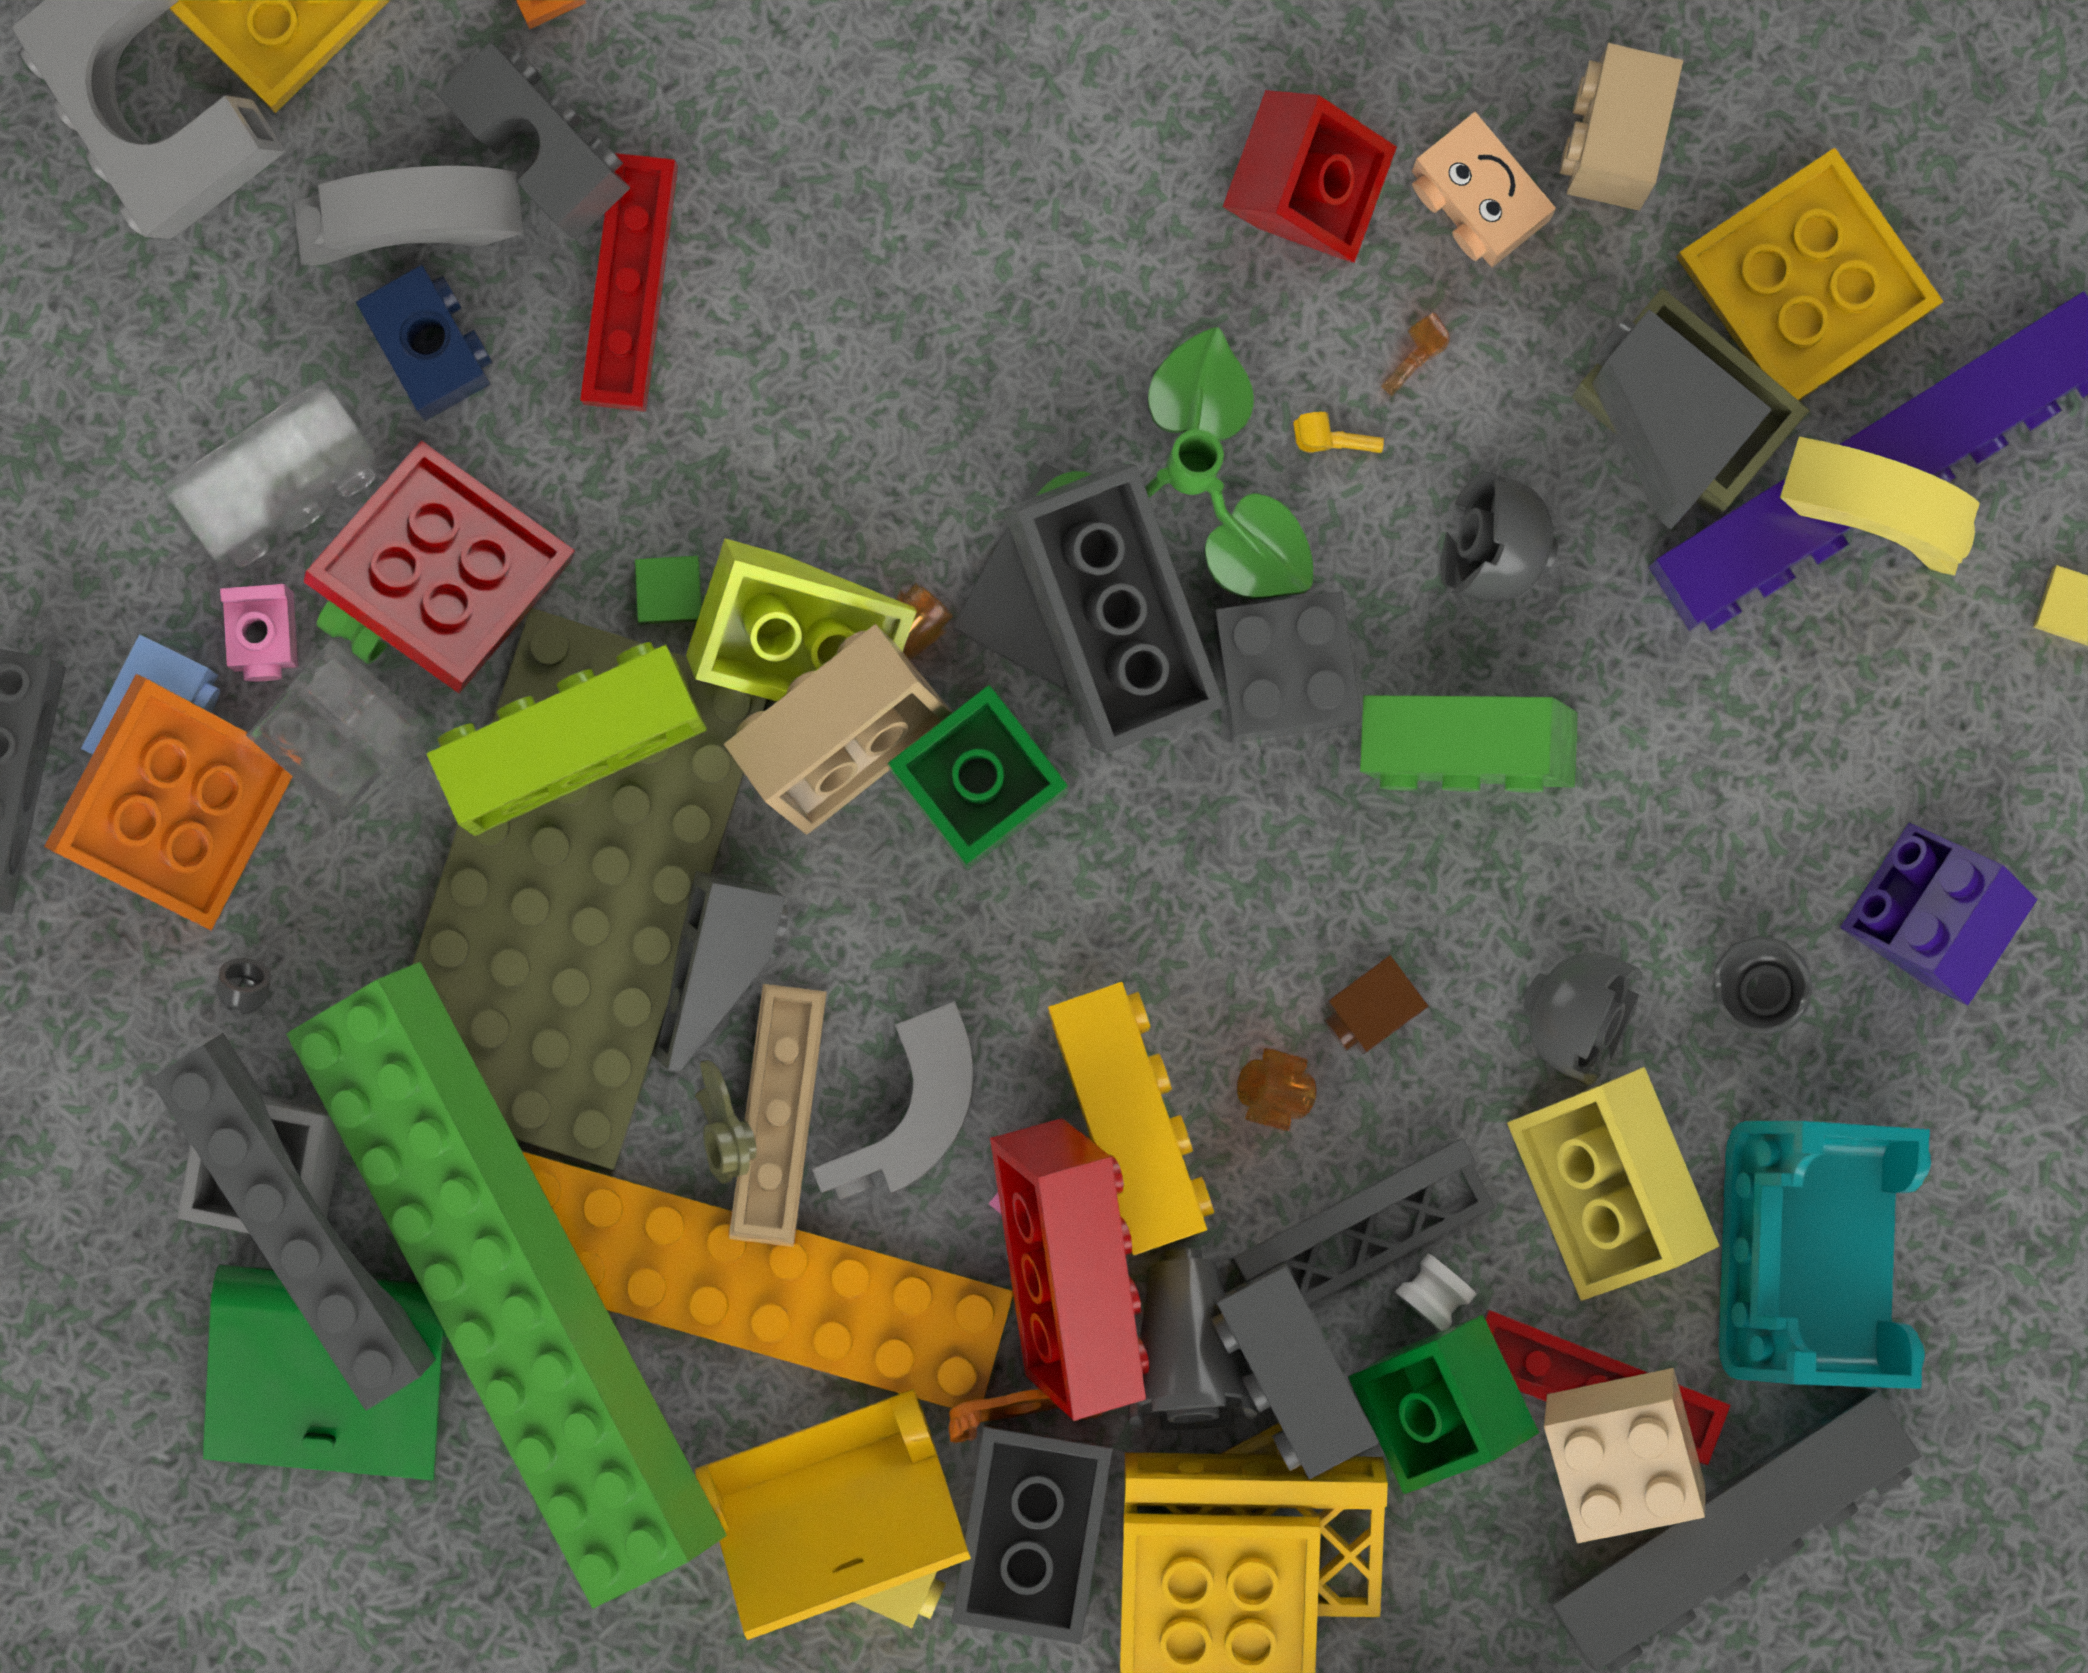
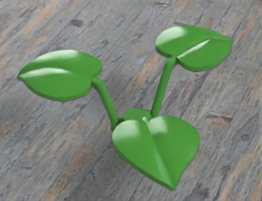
M1219 327L1210 328L1193 336L1177 347L1159 366L1150 383L1147 402L1153 422L1163 431L1184 433L1176 439L1165 468L1160 469L1156 477L1145 486L1147 495L1150 498L1161 487L1169 483L1177 491L1188 495L1200 494L1204 491L1210 493L1215 515L1223 525L1218 526L1209 534L1204 547V556L1207 569L1212 578L1229 593L1249 599L1304 594L1311 588L1313 583V558L1303 529L1291 511L1272 497L1257 493L1243 497L1236 505L1232 515L1226 509L1222 494L1224 484L1216 477L1224 458L1223 447L1220 441L1235 436L1246 426L1252 414L1254 395L1248 375L1231 351L1222 330ZM1072 471L1061 474L1045 484L1037 495L1089 476L1091 473Z

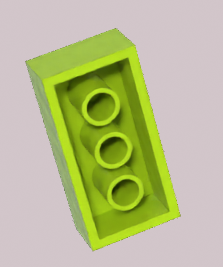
M651 642L632 647L616 657L619 666L595 676L592 669L580 671L558 682L556 686L559 693L538 703H535L532 696L518 699L500 708L497 711L500 720L476 730L473 723H469L439 736L437 741L440 747L426 753L458 825L473 836L479 835L707 731V727L681 670L666 644L657 649H654Z

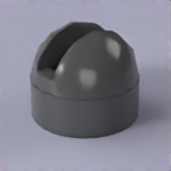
M236 958L224 963L219 970L217 984L219 999L224 1007L229 1010L239 1009L241 1014H250L257 1011L265 1004L269 994L270 971L264 964L249 958ZM242 983H245L248 985H252V987L242 988L241 985Z

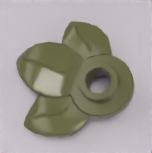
M705 1060L700 1062V1067L706 1088L697 1092L695 1097L702 1105L709 1123L704 1127L703 1140L710 1171L720 1183L725 1184L731 1182L733 1177H739L748 1173L750 1160L756 1158L757 1146L750 1125L746 1121L740 1122L734 1114L730 1094L720 1070L713 1062Z

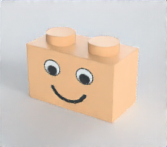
M1476 112L1472 113L1416 159L1412 173L1417 178L1412 183V186L1421 201L1434 213L1442 208L1457 226L1452 231V234L1461 249L1474 261L1483 257L1491 268L1547 224L1556 210V207Z

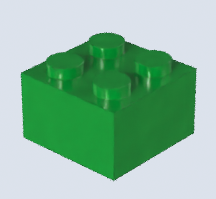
M990 685L887 763L892 775L967 871L1068 794L1067 783Z
M1483 1314L1395 1350L1348 1376L1403 1494L1494 1461L1539 1434V1430Z

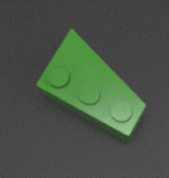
M1363 695L1360 772L1373 778H1380L1379 788L1387 790H1417L1418 780L1442 781L1443 790L1465 792L1480 791L1481 783L1505 784L1506 791L1528 793L1543 792L1544 786L1575 788L1578 712L1553 697Z

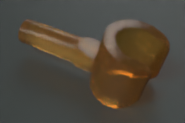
M1432 313L1426 316L1407 331L1418 348L1408 354L1403 362L1380 386L1390 396H1393L1419 366L1421 367L1426 361L1447 348L1450 342V335L1437 314Z

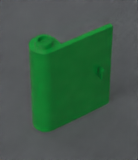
M219 1264L214 1276L210 1302L203 1459L434 1480L437 1458L442 1361L448 1337L419 1282L374 1278L402 1306L436 1360L420 1378L365 1411L274 1270ZM307 1433L330 1434V1435H333V1436L307 1434Z

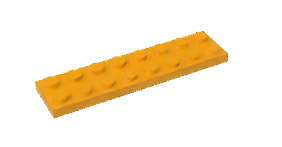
M522 1151L606 1310L901 1394L915 1389L918 1399L952 1409L967 1401L984 1399L1013 1298L1012 1290L797 1229L794 1247L733 1240L729 1238L731 1210Z

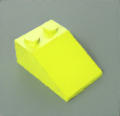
M724 538L686 653V658L696 680L779 701L787 694L788 687L796 678L809 671H817L837 655L839 646L848 637L860 631H867L875 624L903 652L917 611L913 606L786 555Z

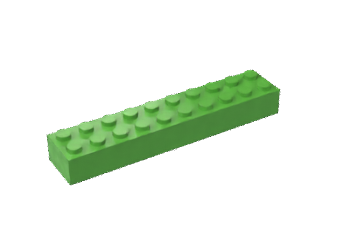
M421 962L371 982L286 1033L592 1609L688 1563L726 1537L725 1530Z

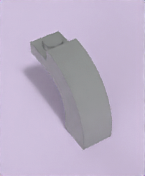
M424 166L364 173L319 184V194L294 202L300 263L313 266L323 265L368 250L400 244L449 243L472 247L485 246L522 234L523 224L519 188L516 182L518 180L517 171L478 166Z
M955 1001L895 1024L913 1076V1093L908 1111L897 1128L881 1141L812 1168L821 1193L835 1189L838 1199H845L875 1187L871 1174L882 1171L889 1190L893 1194L908 1187L927 1174L946 1155L956 1141L964 1125L971 1103L974 1068L971 1045Z

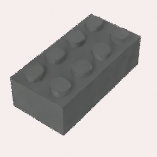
M1119 463L1003 509L1091 748L1109 753L1225 706L1137 465Z

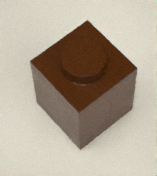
M1389 955L1325 1003L1332 1014L1324 1019V1022L1346 1051L1356 1045L1360 1052L1365 1054L1429 1006L1392 956Z

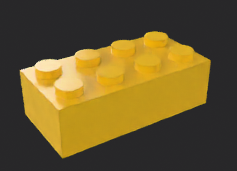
M1119 982L1049 1006L1048 1015L1091 1141L1109 1155H1113L1122 1172L1124 1188L1122 1193L1117 1194L1120 1216L1125 1220L1132 1239V1252L1130 1255L1134 1256L1207 1231L1203 1217L1215 1214L1202 1176L1190 1180L1182 1156L1193 1152V1148L1182 1116L1178 1115L1169 1118L1161 1095L1170 1092L1172 1087L1160 1053L1148 1057L1140 1035L1148 1032L1151 1026L1139 992L1127 995L1123 982Z

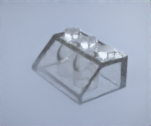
M322 378L160 487L213 559L224 568L233 562L238 568H241L264 555L270 548L266 540L285 527H288L290 532L293 533L313 523L323 513L319 505L338 492H341L343 497H349L367 487L376 478L372 470L383 462L342 401Z

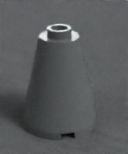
M1181 1248L1164 1252V1261L1151 1266L1140 1331V1339L1145 1346L1149 1360V1372L1143 1375L1146 1400L1128 1405L1129 1423L1135 1427L1145 1428L1144 1416L1161 1417V1430L1217 1428L1234 1425L1233 1412L1244 1410L1248 1421L1254 1419L1258 1414V1409L1241 1378L1249 1373L1243 1352L1239 1348L1229 1354L1211 1321V1318L1222 1313L1216 1299L1225 1294L1216 1263L1209 1259H1203L1202 1251L1199 1249Z

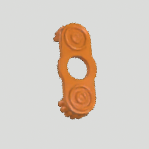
M1040 1389L1021 1391L990 1399L967 1401L955 1406L948 1412L950 1418L948 1429L950 1441L953 1443L964 1442L967 1439L973 1441L977 1437V1427L981 1422L1014 1418L1059 1407ZM1102 1413L1095 1414L1082 1419L1088 1420L1089 1418H1097L1098 1416H1101Z

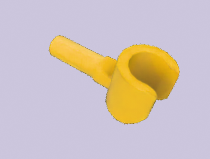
M1328 412L1301 414L1293 422L1296 444L1304 452L1326 451L1332 448H1348L1382 453L1384 438L1346 433L1344 431L1331 432Z

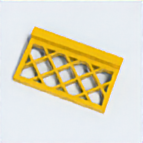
M1125 1452L1124 1513H1137V1506H1166L1173 1514L1205 1515L1213 1507H1231L1238 1515L1270 1516L1278 1508H1295L1303 1516L1319 1517L1321 1534L1340 1553L1319 1571L1318 1593L1322 1597H1318V1616L1380 1617L1385 1507H1387L1388 1491L1383 1457L1353 1456L1309 1480L1302 1465L1290 1471L1282 1455ZM1183 1506H1194V1508L1188 1512ZM1248 1507L1258 1509L1253 1513ZM1313 1509L1323 1510L1319 1514H1317ZM1344 1509H1370L1369 1528L1351 1544H1348L1328 1524ZM1369 1546L1367 1562L1359 1554ZM1351 1562L1367 1578V1598L1339 1597L1326 1582Z

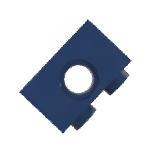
M420 265L356 301L359 310L414 407L424 421L491 385L482 369L493 362L475 330L463 335L457 326L452 314L461 310L462 307L444 276L432 281L423 265ZM429 327H437L445 331L444 343L435 353L423 355L414 351L415 338L422 330Z

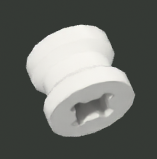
M1429 1253L1420 1262V1273L1412 1282H1403L1395 1291V1294L1440 1332L1452 1325L1451 1315L1459 1305H1468L1477 1295L1463 1280Z

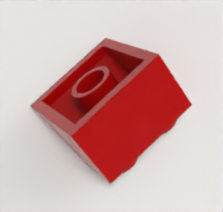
M1265 90L1222 207L1257 229L1355 263L1397 146L1320 95Z

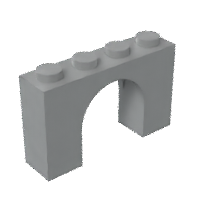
M44 0L11 27L23 46L20 48L21 57L28 68L47 83L56 98L53 101L55 111L68 127L78 132L89 149L86 157L90 166L100 178L112 185L122 201L120 211L123 218L137 233L151 238H173L286 152L252 99L223 96L179 132L158 143L152 144L147 142L127 124L119 109L115 92V76L120 57L134 36L179 0Z

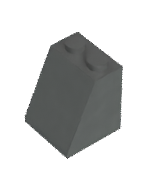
M1649 309L1637 324L1626 317L1603 344L1602 350L1594 359L1602 368L1592 385L1660 521L1671 530L1772 409Z

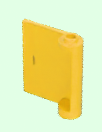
M915 1389L695 1468L696 1478L727 1534L719 1542L743 1633L747 1640L971 1559L939 1456Z

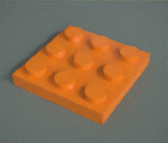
M136 674L44 847L212 931L301 761L149 679Z

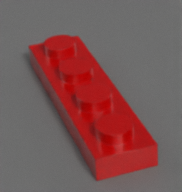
M615 153L623 162L615 172L626 182L630 189L604 215L580 401L588 406L646 412L679 165L675 159Z
M1487 1309L1484 1315L1519 1391L1546 1402L1547 1394L1648 1373ZM1678 1384L1699 1462L1708 1465L1731 1405Z

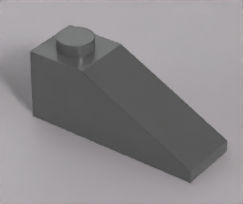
M696 871L677 948L668 1004L653 1053V1057L668 1070L681 1072L771 959L774 942L779 943L784 937L788 922V909L784 905L785 896L769 885Z

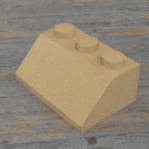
M875 624L867 631H860L848 637L839 646L837 655L817 671H809L796 678L788 687L787 694L769 709L756 712L747 717L738 726L736 735L724 743V746L762 799L807 835L889 771L887 764L889 761L952 714V711L897 644Z

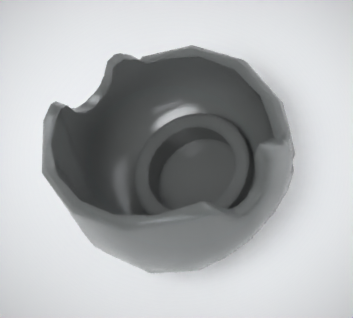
M1755 936L1734 943L1717 962L1713 971L1717 1005L1725 1018L1729 1019L1734 1026L1743 1032L1769 1036L1792 1028L1810 1005L1812 994L1810 970L1804 958L1785 941ZM1759 975L1751 1002L1748 996V988L1751 981Z

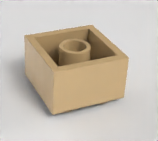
M1611 43L1607 44L1599 62L1589 60L1585 76H1582L1580 79L1573 107L1574 114L1584 116L1583 122L1575 121L1571 137L1568 136L1560 164L1559 174L1570 176L1566 194L1640 211L1656 184L1683 60Z
M1674 1368L1547 1394L1544 1429L1577 1543L1705 1518L1706 1484Z

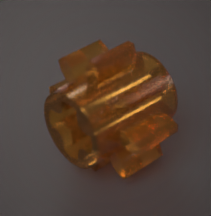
M1264 1048L1262 1060L1254 1059L1249 1061L1241 1070L1237 1081L1238 1098L1243 1105L1249 1107L1245 1119L1268 1127L1289 1131L1291 1118L1301 1119L1311 1111L1317 1094L1314 1078L1304 1072L1308 1060L1286 1052Z

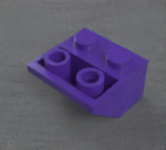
M1909 822L1840 928L1926 986L1968 1006L2038 899L2003 864Z

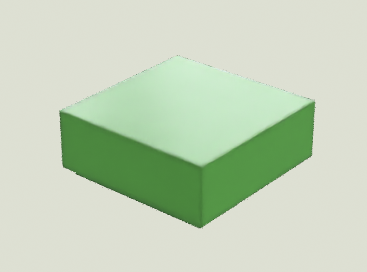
M698 555L635 559L638 623L640 625L694 622L698 620L702 608L700 558Z

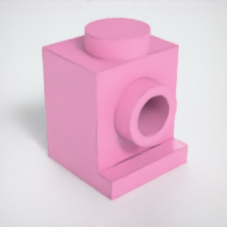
M285 584L221 588L220 595L224 609L227 667L234 672L243 671V680L252 682L282 679V668L298 667L294 592ZM257 621L265 622L268 629L265 639L259 643H250L246 636L248 627Z

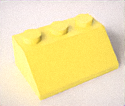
M1645 1067L1507 1122L1581 1301L1677 1268L1720 1246Z

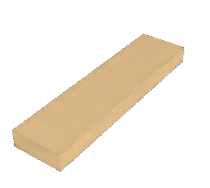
M763 984L745 1121L750 1125L755 1137L757 1155L755 1159L750 1160L748 1173L737 1177L729 1232L730 1239L794 1247L822 1036L826 991Z

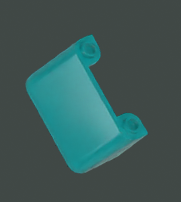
M1743 1121L1731 1130L1725 1152L1718 1345L1722 1367L1729 1377L1737 1380L1796 1385L1921 1389L1922 1367L1925 1360L1923 1343L1911 1325L1903 1322H1892L1896 1193L1916 1191L1930 1171V1129L1815 1121Z

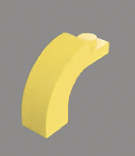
M1804 437L1798 438L1780 496L1800 516L1842 524L1879 535L1910 550L1929 569L1954 576L1958 564L1962 563L1963 558L1968 556L1972 548L1975 536L1974 521L1980 504L1967 492L1922 470L1869 452Z

